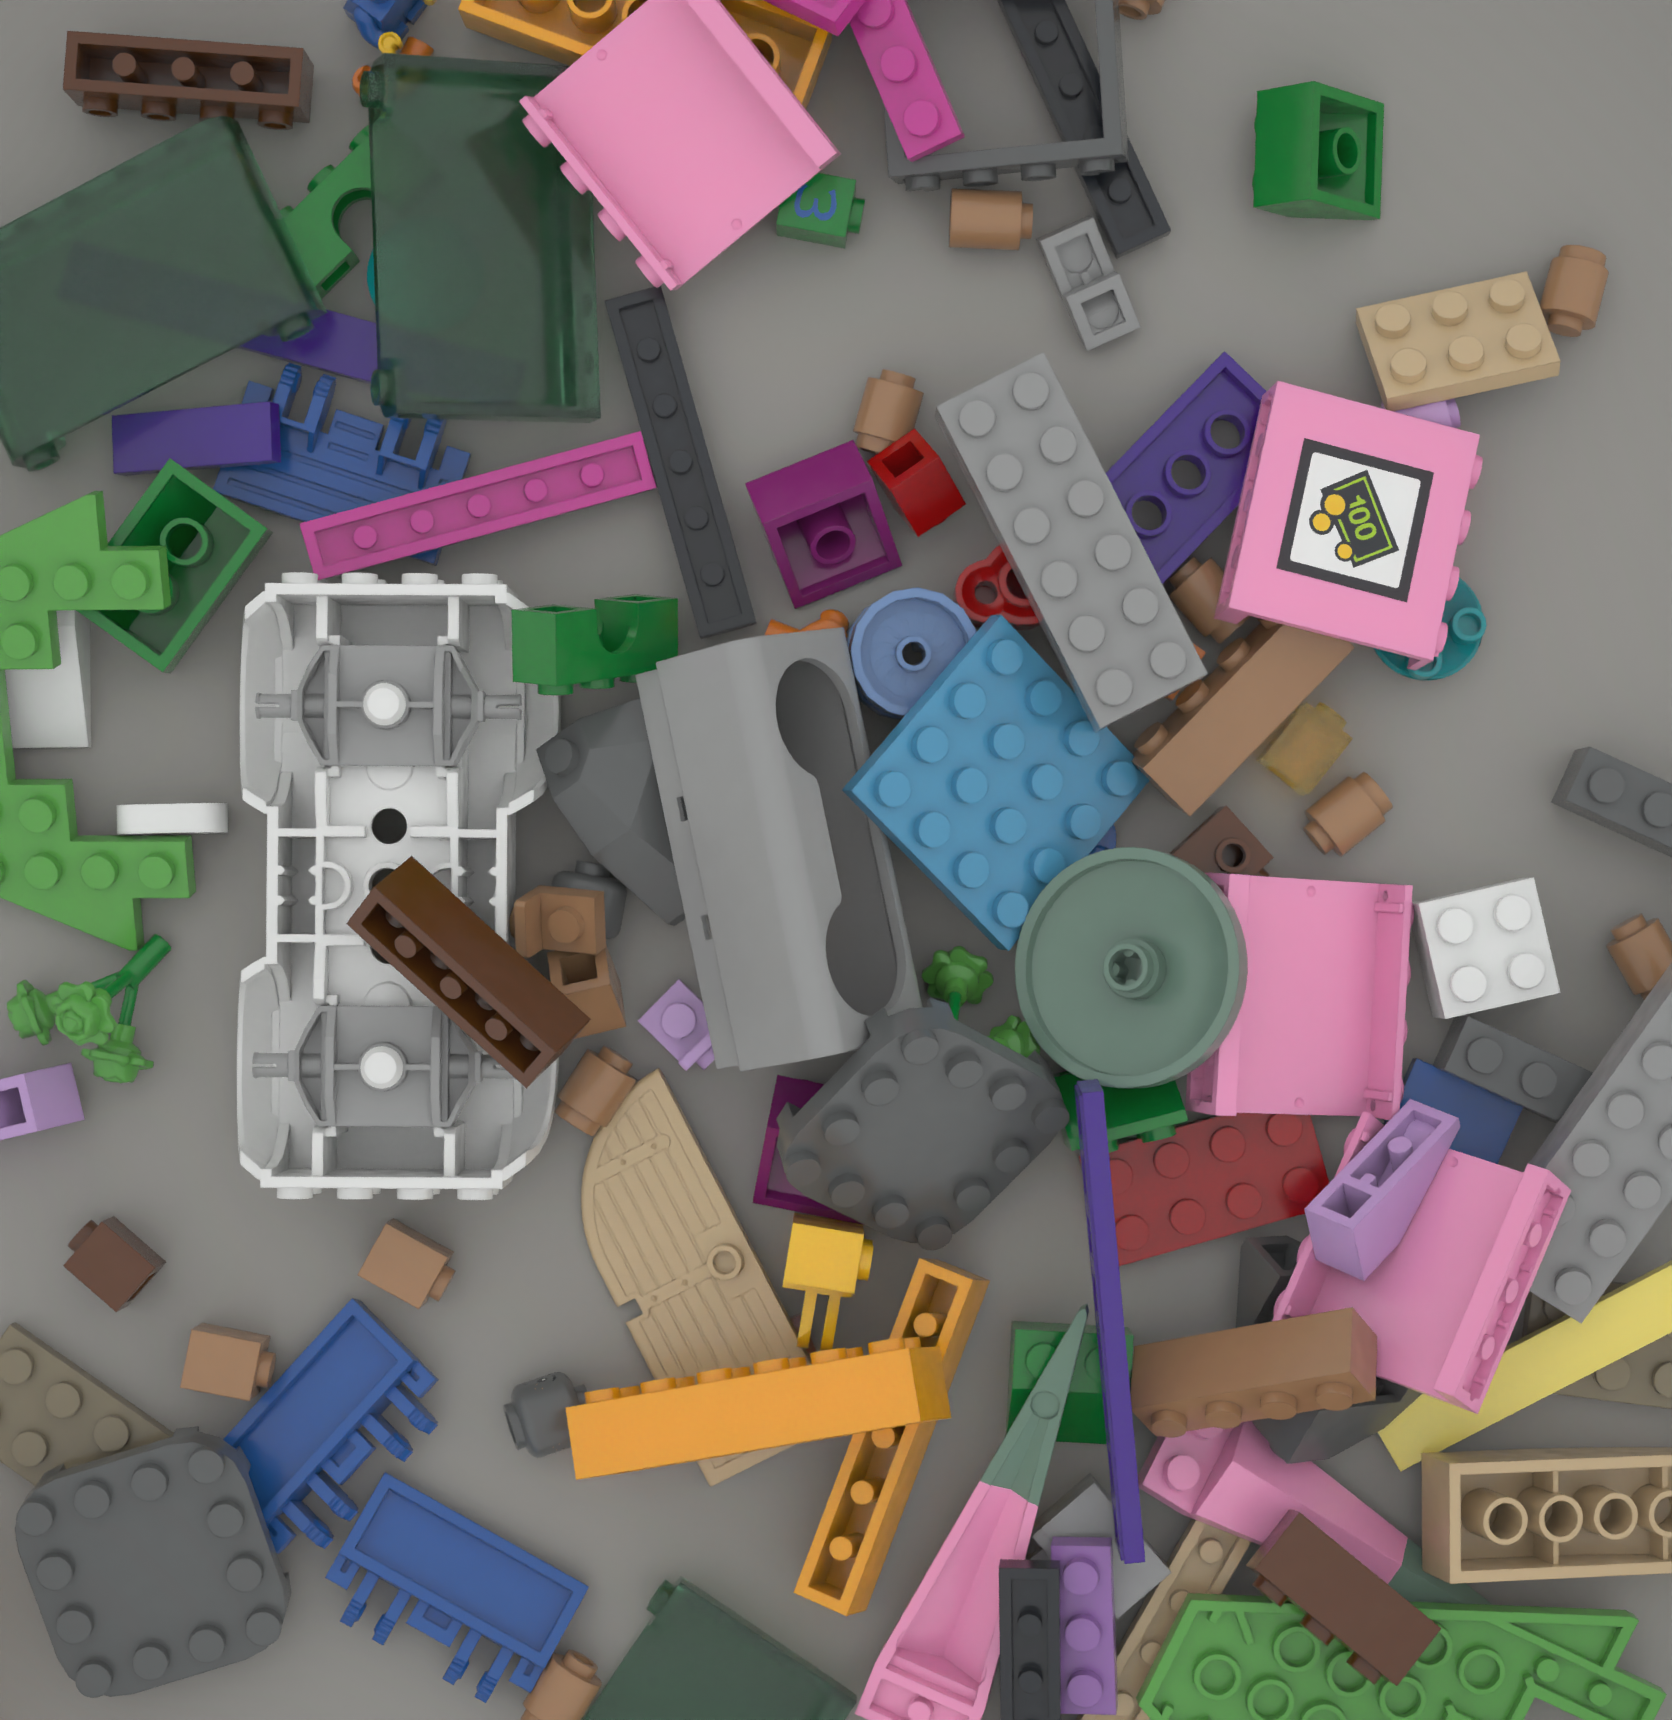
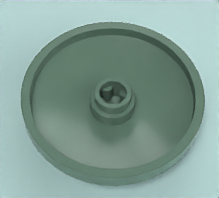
M1137 847L1113 848L1093 853L1074 862L1054 877L1041 891L1026 916L1020 932L1015 957V983L1020 1008L1026 1024L1041 1048L1062 1068L1084 1080L1098 1079L1102 1086L1126 1089L1155 1087L1172 1082L1187 1075L1210 1058L1223 1043L1238 1017L1244 999L1248 975V957L1242 927L1234 908L1219 886L1203 871L1184 859L1168 853Z

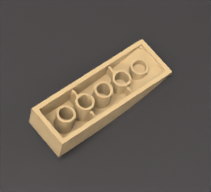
M1672 1447L1534 1448L1421 1453L1422 1569L1436 1578L1449 1584L1672 1573Z

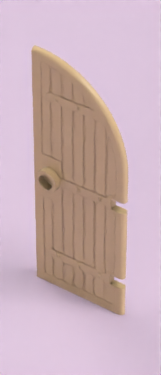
M660 1068L652 1071L633 1085L608 1126H600L596 1132L587 1154L581 1185L582 1221L592 1258L617 1307L634 1298L636 1299L643 1314L627 1321L626 1325L655 1380L695 1376V1383L698 1385L696 1373L709 1370L750 1366L751 1375H754L753 1363L787 1357L789 1359L806 1357L807 1365H812L806 1349L796 1347L798 1333ZM793 1445L699 1460L697 1463L709 1486L712 1487Z

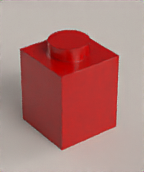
M915 428L866 461L893 508L917 537H920L934 526L941 524L947 517L966 505L941 458Z

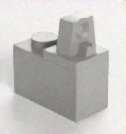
M1091 1473L1035 1520L1025 1560H1051V1542L1053 1537H1112L1115 1617L1117 1619L1171 1574L1166 1561L1144 1536L1145 1562L1124 1564V1561H1121L1115 1543L1112 1499Z

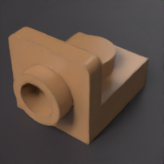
M539 885L517 899L509 920L510 933L515 938L516 951L523 958H530L542 949L594 955L600 953L606 948L604 891Z

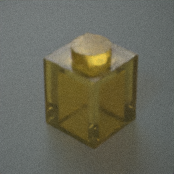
M1306 702L1297 707L1256 761L1299 795L1304 796L1311 793L1353 738L1342 730L1347 722L1333 709L1322 702H1319L1315 708Z

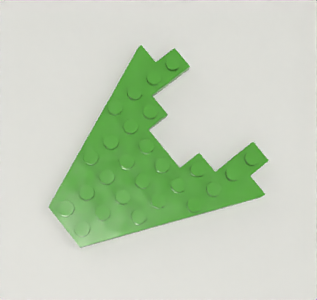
M93 491L0 535V898L126 950L137 951L145 944L140 898H190L196 892L192 836L78 835L73 779H16L5 670L55 669L61 665L56 611L164 610L171 605L166 546H108L103 491Z
M1188 1593L1136 1696V1700L1140 1708L1151 1720H1524L1535 1697L1583 1720H1654L1667 1694L1661 1687L1616 1666L1639 1622L1638 1618L1627 1610L1410 1602L1437 1624L1441 1630L1398 1686L1382 1677L1375 1685L1365 1679L1346 1663L1352 1652L1335 1638L1328 1646L1315 1638L1299 1624L1305 1614L1288 1600L1280 1608L1266 1596Z

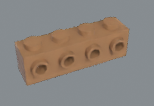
M1258 618L1260 624L1245 639L1238 638L1224 648L1216 661L1219 666L1203 682L1198 680L1190 684L1179 695L1175 703L1178 708L1162 724L1160 722L1152 724L1138 737L1134 745L1137 750L1133 753L1134 759L1131 762L1174 807L1191 816L1355 648L1349 641Z
M1350 1307L1134 1346L1130 1393L1132 1412L1155 1436L1175 1438L1184 1435L1186 1431L1211 1427L1230 1429L1239 1426L1241 1422L1266 1418L1285 1420L1294 1417L1296 1413L1320 1409L1340 1411L1350 1408L1352 1404L1375 1401L1377 1335L1356 1310Z

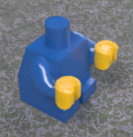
M347 0L343 9L347 16L356 22L361 36L373 47L379 49L386 59L392 60L397 55L396 51L398 49L401 50L403 47L402 40L409 32V28L406 25L407 22L414 25L425 8L434 5L437 0Z

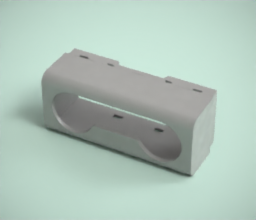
M844 628L774 634L734 640L656 662L657 669L635 675L716 1069L739 1066L740 1072L856 1050L870 1038L865 1020L882 1007L886 1009L888 1016L909 1008H923L888 837L842 791L844 786L871 756ZM680 797L684 798L688 820H685ZM705 915H708L712 933L711 939L709 938Z

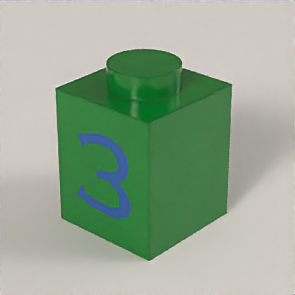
M824 173L816 174L780 204L776 221L777 236L845 249L848 232L855 234L860 232L865 199L855 197L856 180Z

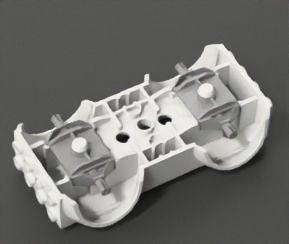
M289 572L282 573V583H265V591H262L245 606L240 663V782L242 799L252 807L267 814L266 957L253 962L241 970L237 1016V1137L240 1165L260 1180V1188H277V1198L309 1199L313 1198V1194L322 1193V1188H337V1199H372L373 1194L381 1193V1189H397V1199L426 1200L433 1199L435 1194H440V1189H457V1199L490 1200L493 1199V1195L499 1194V1189H503L513 1181L515 1173L528 1165L540 1153L548 1138L558 1091L559 1057L526 1089L391 964L379 961L374 956L371 946L346 924L372 890V881L375 875L383 869L391 868L395 870L413 856L515 949V938L510 933L509 920L516 898V812L542 796L548 787L536 749L561 731V695H540L537 693V684L513 682L511 610L527 608L528 606L518 599V595L507 584H503L502 580H498V575L484 573L462 574L461 584H445L444 580H438L437 574L405 573L402 574V584H386V580L378 579V574L343 573L342 583H327L325 579L318 580V574ZM385 809L398 810L403 814L407 822V831L404 837L394 844L380 842L373 833V820L380 811Z

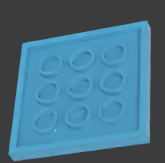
M991 615L844 786L842 791L998 949L1009 951L1019 939L1026 916L1041 891L1062 870L1089 855L1149 780L1131 762L1134 759L1133 754L1107 727L1095 733L1076 694L1002 615Z

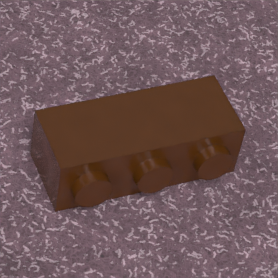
M1288 1510L1246 1564L1248 1568L1258 1575L1252 1584L1258 1591L1280 1608L1286 1600L1290 1601L1305 1614L1299 1624L1326 1646L1335 1638L1352 1652L1346 1663L1373 1685L1382 1677L1384 1680L1398 1686L1441 1630L1437 1624L1298 1511Z

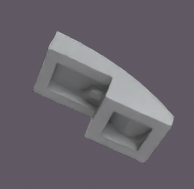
M1089 215L1036 239L1085 350L1089 351L1140 328L1121 276L1113 268L1094 217Z

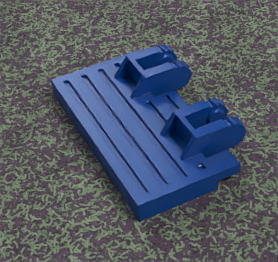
M289 362V364L285 365L272 401L279 404L281 463L220 468L213 489L222 496L301 522H307L464 479L471 453L447 446L439 470L432 468L447 422V414L434 410L425 424L424 435L416 459L412 460L398 455L413 415L412 403L402 399L394 407L380 451L377 448L385 426L338 409L335 411L328 434L322 432L336 387V377L326 374L320 376L319 381H317L314 387L304 424L288 419L302 381V366ZM249 380L241 404L271 402L274 389ZM443 547L408 557L437 566Z
M352 1298L223 1439L235 1449L240 1446L251 1464L248 1474L277 1554H280L297 1536L280 1518L283 1512L317 1546L325 1549L334 1540V1535L330 1528L303 1502V1499L312 1490L329 1505V1508L338 1517L350 1522L358 1513L359 1508L338 1485H343L376 1449L359 1431L362 1426L385 1446L391 1454L403 1462L413 1453V1448L409 1441L381 1415L388 1406L393 1403L415 1428L428 1435L438 1426L436 1418L401 1383L404 1382L418 1398H423L439 1379L359 1299Z
M386 1472L383 1474L325 1577L347 1590L359 1568L362 1567L367 1570L365 1577L340 1622L349 1627H352L354 1622L359 1621L367 1607L366 1601L379 1579L399 1589L388 1611L382 1614L374 1628L375 1634L372 1640L381 1645H384L411 1596L419 1599L406 1624L450 1648L462 1624L469 1627L470 1629L442 1678L452 1685L463 1676L469 1665V1657L481 1636L499 1645L501 1649L488 1671L484 1672L476 1686L477 1692L474 1697L484 1703L489 1699L514 1653L519 1655L521 1659L512 1673L509 1682L531 1693L589 1586Z

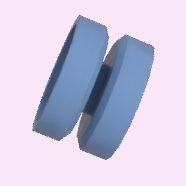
M919 587L892 591L863 609L848 629L846 639L859 701L880 716L901 721L976 633V629L964 609L943 593ZM911 643L912 651L921 652V662L910 665L903 659L902 651L906 644Z

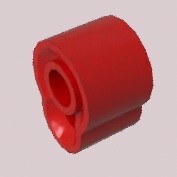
M1000 545L996 546L986 559L967 566L959 575L953 592V602L964 609L974 627L980 628L991 615H1002L1016 631L1031 630L1040 625Z

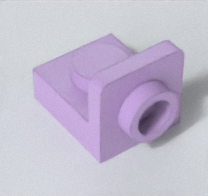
M678 979L638 1022L679 1061L678 1064L685 1071L695 1062L705 1070L715 1059L703 1001L681 979Z

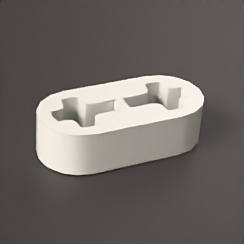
M228 803L116 805L117 835L228 833Z

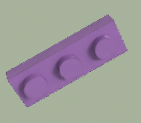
M1053 1537L1051 1542V1560H1060L1061 1714L1116 1715L1118 1688L1112 1537Z

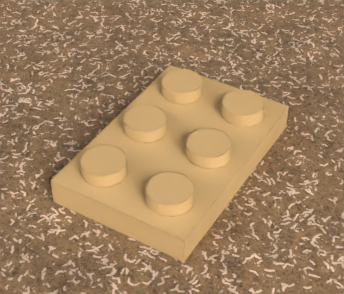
M1527 271L1356 308V325L1386 410L1398 411L1559 376L1561 361Z

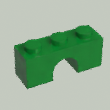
M387 117L377 127L372 123L363 128L349 145V149L352 152L336 168L330 164L319 171L308 184L307 190L310 193L294 209L290 205L281 209L266 226V231L269 234L261 242L319 302L360 262L354 251L342 240L340 234L341 219L351 205L362 200H376L388 206L403 220L443 180L437 168Z
M630 594L594 599L595 608L551 604L512 609L513 682L537 684L538 694L553 696L573 694L574 684L578 683L580 688L585 689L615 687V678L618 677L621 682L637 683L635 675L657 669L656 662L678 656V598Z

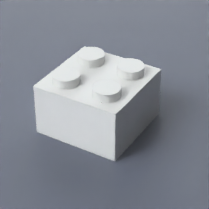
M1534 877L1518 878L1413 902L1414 920L1412 929L1433 1017L1449 1019L1561 993Z

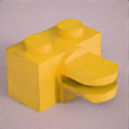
M794 1213L782 1287L805 1291L796 1347L804 1349L809 1347L817 1294L828 1295L820 1351L833 1348L841 1297L853 1296L857 1279L865 1281L869 1279L874 1245L873 1240L864 1238L862 1224Z

